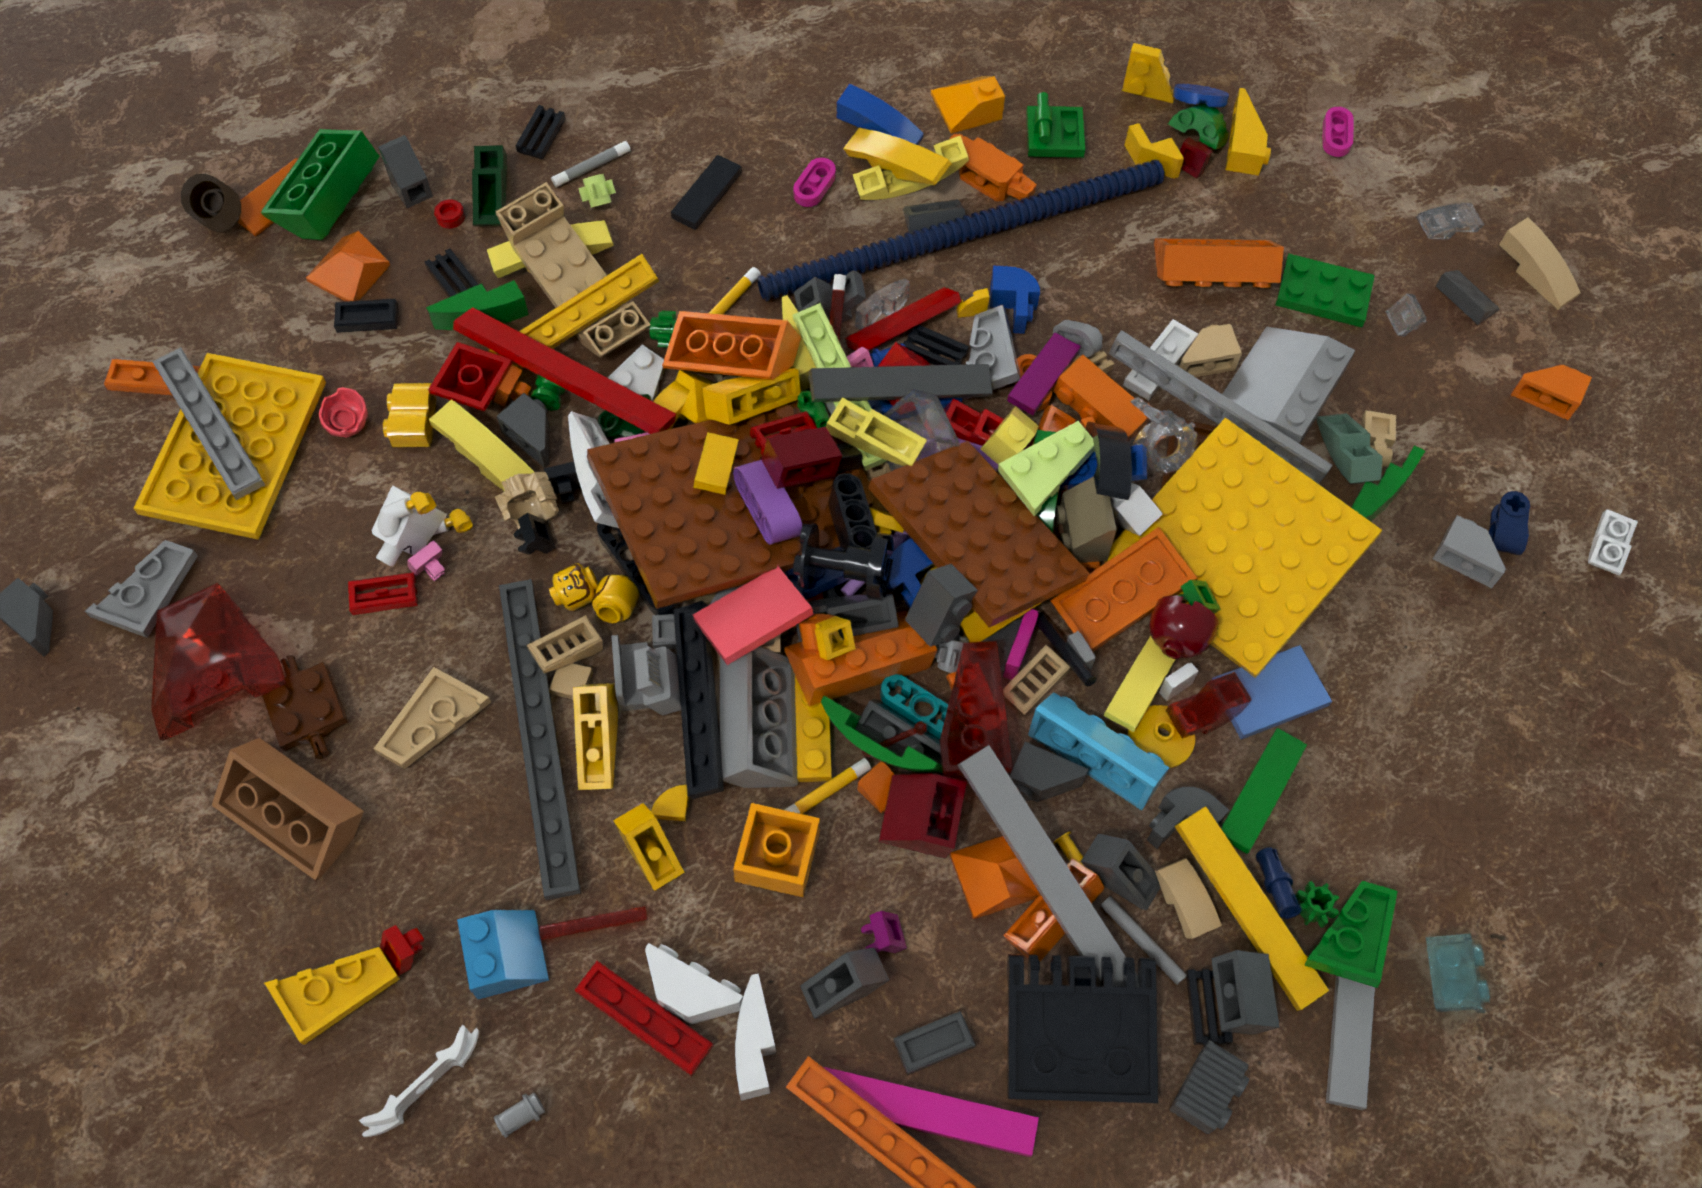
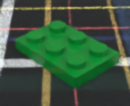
M1288 253L1275 306L1363 327L1375 275Z

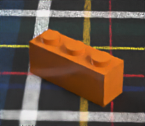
M1083 354L1058 377L1053 390L1063 404L1071 406L1079 413L1081 419L1093 416L1096 423L1122 428L1128 436L1129 443L1146 427L1152 415L1146 407Z

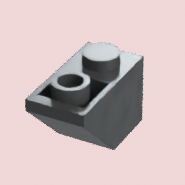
M405 135L378 147L391 185L407 209L433 197L428 179Z

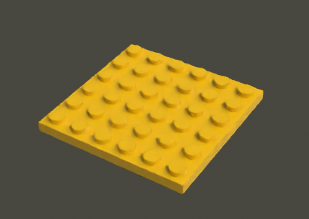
M1224 418L1152 499L1163 514L1140 536L1125 529L1113 542L1107 561L1159 527L1195 574L1197 580L1207 582L1221 609L1215 613L1219 624L1217 626V634L1211 645L1256 678L1381 535L1382 529L1230 420Z

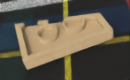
M433 667L373 749L378 755L406 769L492 702L488 696Z

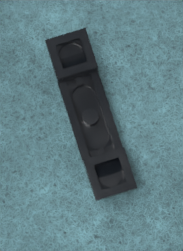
M1087 422L1086 431L1093 438L1097 468L1094 474L1096 494L1129 500L1131 495L1132 459L1130 443L1126 432L1119 427Z

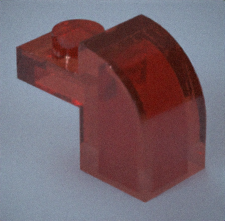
M1233 672L1208 681L1197 695L1172 703L1165 711L1183 739L1199 732H1203L1205 735L1220 728L1237 717L1250 704L1252 699L1237 674Z

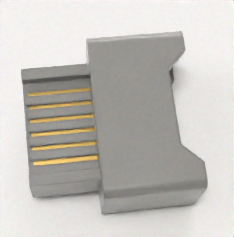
M648 646L634 651L637 690L643 693L644 705L660 715L680 711L677 655L665 646L656 649Z

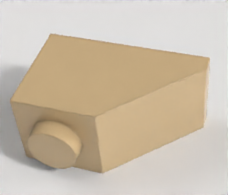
M1231 324L1211 325L1201 329L1183 356L1179 367L1194 377L1236 370L1242 352Z

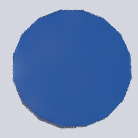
M1175 84L1173 97L1176 100L1194 105L1202 103L1208 105V107H1225L1228 102L1229 93L1201 85Z

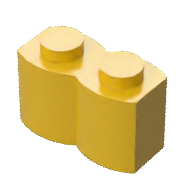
M432 383L394 384L392 393H388L387 409L389 416L388 419L383 421V434L385 438L389 439L392 447H430L433 427L429 419L436 413L437 401L436 395L430 394L428 391Z

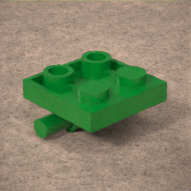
M1046 92L1039 93L1037 95V106H1027L1026 110L1028 157L1084 158L1083 107L1049 106L1048 94Z

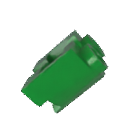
M1206 104L1183 109L1175 114L1168 123V125L1183 133H1186L1188 129H1196L1200 136L1199 141L1215 150L1225 146L1229 136L1223 114L1215 107H1208Z

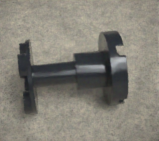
M816 523L803 524L800 534V542L803 544L802 554L795 556L793 566L794 575H799V587H802L804 590L810 587L816 568L843 571L845 579L866 582L868 599L884 600L883 595L886 596L893 564V559H890L889 554H887V550L894 551L892 534L878 532L874 538L872 548L849 545L847 551L819 548L818 525Z

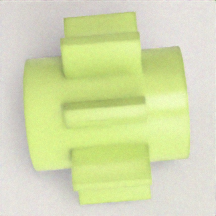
M604 174L583 179L585 187L578 188L582 202L589 200L591 208L612 202L610 195L616 193L612 179L605 181Z

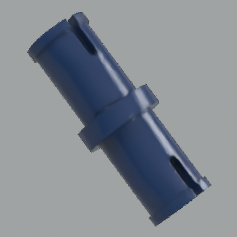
M1268 847L1260 850L1255 858L1265 877L1263 883L1268 893L1272 894L1279 916L1281 918L1284 917V919L1296 917L1301 913L1302 908L1291 887L1293 880L1290 873L1285 872L1275 848Z

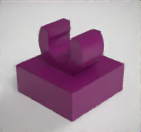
M879 911L869 915L871 924L864 925L861 928V932L864 934L874 933L875 942L866 946V949L875 948L877 953L881 951L897 953L907 949L898 914Z

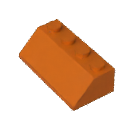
M1155 238L1157 277L1165 281L1167 286H1183V281H1195L1194 285L1200 287H1211L1212 282H1224L1223 286L1241 287L1242 282H1253V287L1269 288L1271 283L1281 282L1284 247L1273 241Z
M679 311L662 366L666 369L773 380L793 366L801 337L788 320Z
M901 611L896 613L899 627L853 636L856 649L830 660L820 658L819 650L805 649L802 642L786 646L784 651L808 705L813 706L821 703L823 696L835 699L882 684L885 678L895 674L907 676L930 669L937 653V648L935 645L930 647L905 621L908 612Z

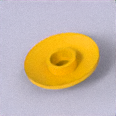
M1165 705L1149 706L1135 731L1128 730V737L1134 741L1137 747L1146 753L1151 752L1159 756L1169 769L1184 763L1191 755L1195 746V732L1190 721L1180 711ZM1163 728L1167 730L1169 736L1160 735L1158 729Z

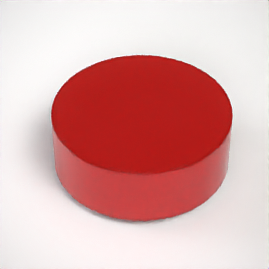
M443 200L434 209L436 221L443 228H456L465 220L463 206L456 200Z

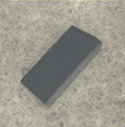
M958 199L903 207L907 229L911 234L914 230L921 232V228L926 227L929 229L931 225L937 226L941 222L946 224L948 220L954 222L955 218L960 217L962 219L965 216V209Z
M1458 270L1442 274L1436 285L1441 292L1477 325L1500 309Z

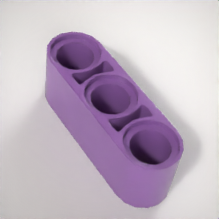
M762 460L735 467L733 475L736 487L765 541L771 545L800 536L802 521L785 488H776Z

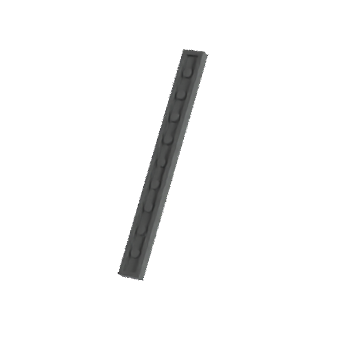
M532 579L499 585L543 894L547 901L581 894L548 676L547 673H543L527 648L528 644L542 638Z

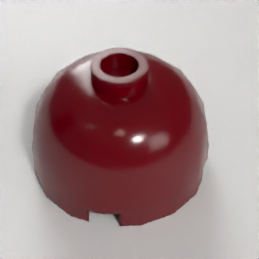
M1177 595L1164 596L1158 599L1149 622L1151 638L1162 650V653L1169 658L1196 657L1209 648L1217 634L1219 621L1215 614L1203 604L1194 601L1192 606L1182 603L1184 597Z

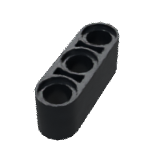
M840 474L833 482L828 506L841 551H847L849 545L872 548L877 531L863 485L855 475Z

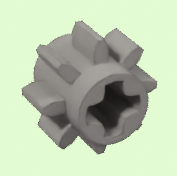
M958 634L948 643L936 644L937 653L934 658H938L937 667L943 671L953 673L961 670L962 667L966 668L968 665H971L975 649L968 648V638Z

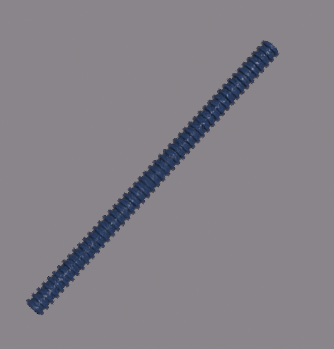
M1157 159L1151 160V162L1147 161L1142 165L1137 164L1134 167L1130 166L1127 169H1120L1118 172L1114 171L1110 174H1103L1102 177L1097 176L1094 179H1087L1086 182L1080 181L1078 184L1073 183L1070 186H1063L1061 189L1056 188L1054 191H1046L1045 194L1039 193L1037 197L1032 195L1029 196V199L1025 197L1021 201H1013L1012 204L1010 202L1005 203L1004 207L998 205L996 209L992 207L988 208V211L981 210L979 214L977 212L972 213L971 217L965 215L962 219L960 217L955 218L954 222L948 220L946 224L941 222L937 226L931 225L929 229L924 227L921 228V232L914 230L912 234L910 232L904 233V237L897 235L895 239L893 237L888 238L887 242L880 240L878 244L875 242L871 243L870 247L863 245L861 249L858 247L853 248V252L846 250L844 254L841 252L836 253V257L829 255L826 260L822 257L819 258V262H816V260L810 261L809 265L805 262L802 263L801 267L798 265L793 266L792 270L788 267L784 269V272H781V270L776 271L775 275L772 273H768L767 277L761 275L758 276L757 280L761 297L767 302L770 301V297L777 299L779 295L783 297L788 295V292L794 294L797 289L814 277L826 283H831V279L834 280L835 274L847 275L852 270L865 273L866 269L869 271L874 270V266L881 268L883 264L886 266L891 265V261L898 263L900 259L903 261L907 260L908 256L915 258L917 254L919 256L924 255L925 251L932 253L934 249L936 251L941 250L942 246L948 248L950 244L953 246L958 245L959 241L965 243L967 239L972 241L975 240V237L982 238L984 234L989 236L992 234V231L999 233L1000 230L1005 231L1009 227L1011 229L1015 228L1017 224L1022 226L1025 222L1029 224L1033 220L1039 221L1041 218H1049L1050 215L1056 216L1058 212L1062 214L1066 210L1072 211L1074 208L1079 209L1082 206H1089L1091 203L1096 204L1098 201H1106L1107 198L1113 199L1115 196H1122L1123 193L1126 195L1131 191L1136 192L1139 189H1146L1147 186L1153 187L1155 184H1162L1164 181V169Z

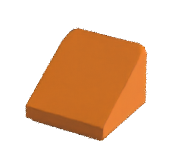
M880 761L859 780L857 788L881 814L885 811L892 775H894L883 761Z

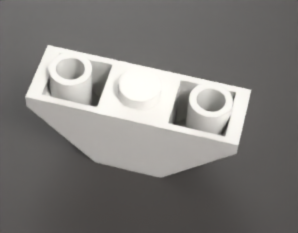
M648 943L645 952L658 1004L665 1010L690 1025L740 1011L743 996L739 994L741 989L725 979H722L721 983L708 977L710 972L706 968L695 962H691L690 965L685 964L677 959L679 956L677 952L663 944H660L657 948Z

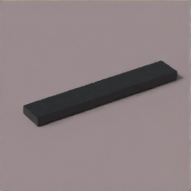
M704 601L673 610L687 796L692 799L724 791L712 647L710 641L693 618V614L708 606Z

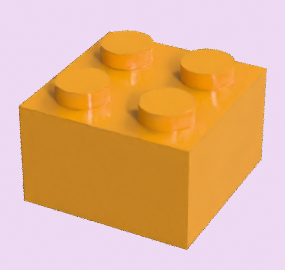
M751 803L733 868L735 882L804 897L820 833V818Z

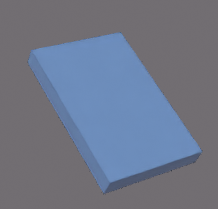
M1300 645L1278 653L1256 678L1240 667L1216 676L1210 682L1241 740L1328 707L1332 702Z

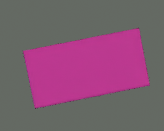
M1031 609L1024 614L1003 674L1005 678L1012 680L1020 670L1039 614L1037 610Z

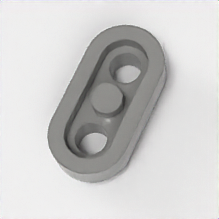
M1064 320L1053 328V334L1057 333L1081 346L1078 355L1083 354L1085 357H1091L1102 349V334L1096 327L1076 321Z

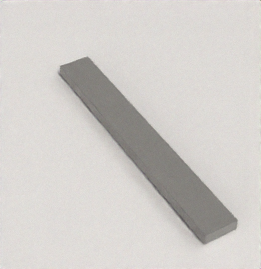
M1121 330L1115 338L1109 352L1111 356L1215 423L1220 424L1224 418H1227L1317 484L1322 481L1332 467V464L1124 331Z
M989 745L958 764V767L1080 956L1095 957L1096 982L1098 985L1102 986L1101 958L1110 957L1113 963L1112 987H1124L1122 964L1126 956ZM1135 972V987L1139 988L1138 975Z

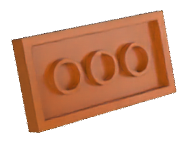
M1158 527L1091 572L1084 582L1060 593L1050 601L1071 632L1079 631L1094 652L1152 613L1158 599L1164 596L1180 594L1183 592L1180 586L1189 580H1197V577Z

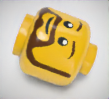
M575 563L553 574V587L549 588V592L557 606L563 604L567 610L575 611L591 603L599 583L590 566L584 567L580 563Z
M608 575L600 580L592 597L591 604L596 615L607 623L626 621L636 606L639 591L634 582L627 576Z

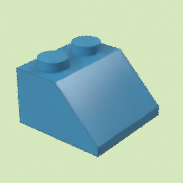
M490 910L457 919L469 989L477 999L549 981L535 910Z

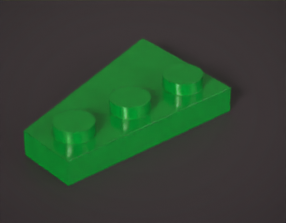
M1361 881L1342 908L1337 919L1328 928L1318 946L1307 958L1305 966L1378 988L1382 978L1398 891Z

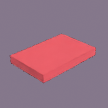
M777 566L776 569L760 575L693 614V618L724 662L729 665L814 615L810 604L780 567Z

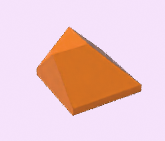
M359 231L342 237L310 272L306 280L344 301H359L388 269L390 262Z
M1003 836L949 854L973 919L1035 900L1040 895Z

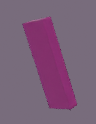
M1054 333L1009 393L1007 401L1034 416L1055 387L1058 377L1068 369L1079 354L1081 346Z

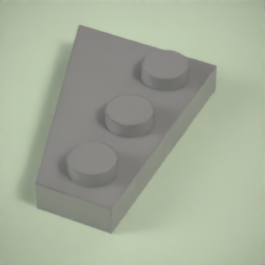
M1000 305L976 314L969 343L971 347L969 361H966V365L988 364L992 390L1019 381L1021 376L1008 316L1004 306Z
M164 540L135 566V572L122 584L117 582L108 590L110 594L98 605L93 603L85 612L91 618L148 638L198 555L190 548Z

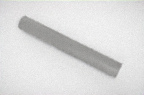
M1111 896L1100 905L1150 958H1155L1156 964L1176 985L1187 976Z

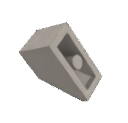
M1458 515L1447 529L1432 558L1490 588H1493L1506 570L1488 530L1478 526L1474 521L1464 519Z

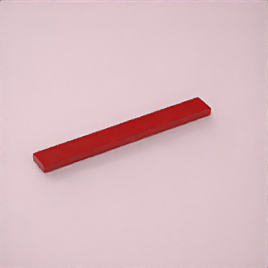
M473 307L453 321V330L506 358L512 359L513 362L650 434L665 431L675 423L676 414Z

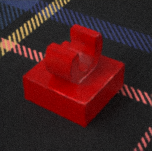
M396 925L383 931L380 949L384 952L398 976L411 970L414 954L422 950L423 947L420 943L424 941V938L417 928L408 931L404 935H402Z

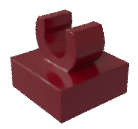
M1188 137L1184 140L1180 149L1184 157L1181 169L1195 178L1200 177L1213 151L1201 141L1197 142Z

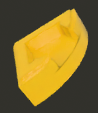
M988 288L974 291L973 297L965 302L961 300L956 308L958 318L971 317L987 311L990 297Z
M687 785L672 787L657 798L651 810L656 819L686 822L689 801Z

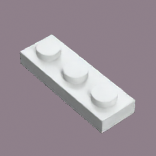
M1173 319L1150 349L1177 365L1198 333ZM1133 369L1125 378L1123 386L1148 401L1159 389L1158 385Z

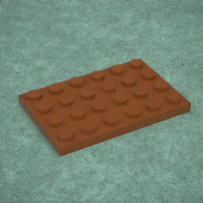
M969 441L915 461L912 466L905 465L875 477L870 481L868 489L937 568L952 564L977 589L971 602L972 608L989 628L1084 582L1089 575L1085 567L1037 515L1033 516L1014 490Z

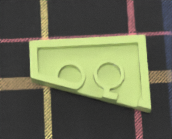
M1077 421L999 463L998 472L1033 516H1035L1041 510L1044 502L1050 496L1053 497L1060 489V485L1067 477L1073 475L1095 451L1093 438L1081 423Z

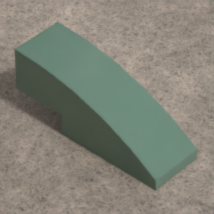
M1347 413L1318 416L1317 425L1326 448L1335 465L1351 484L1381 480L1383 456L1370 446L1371 434Z

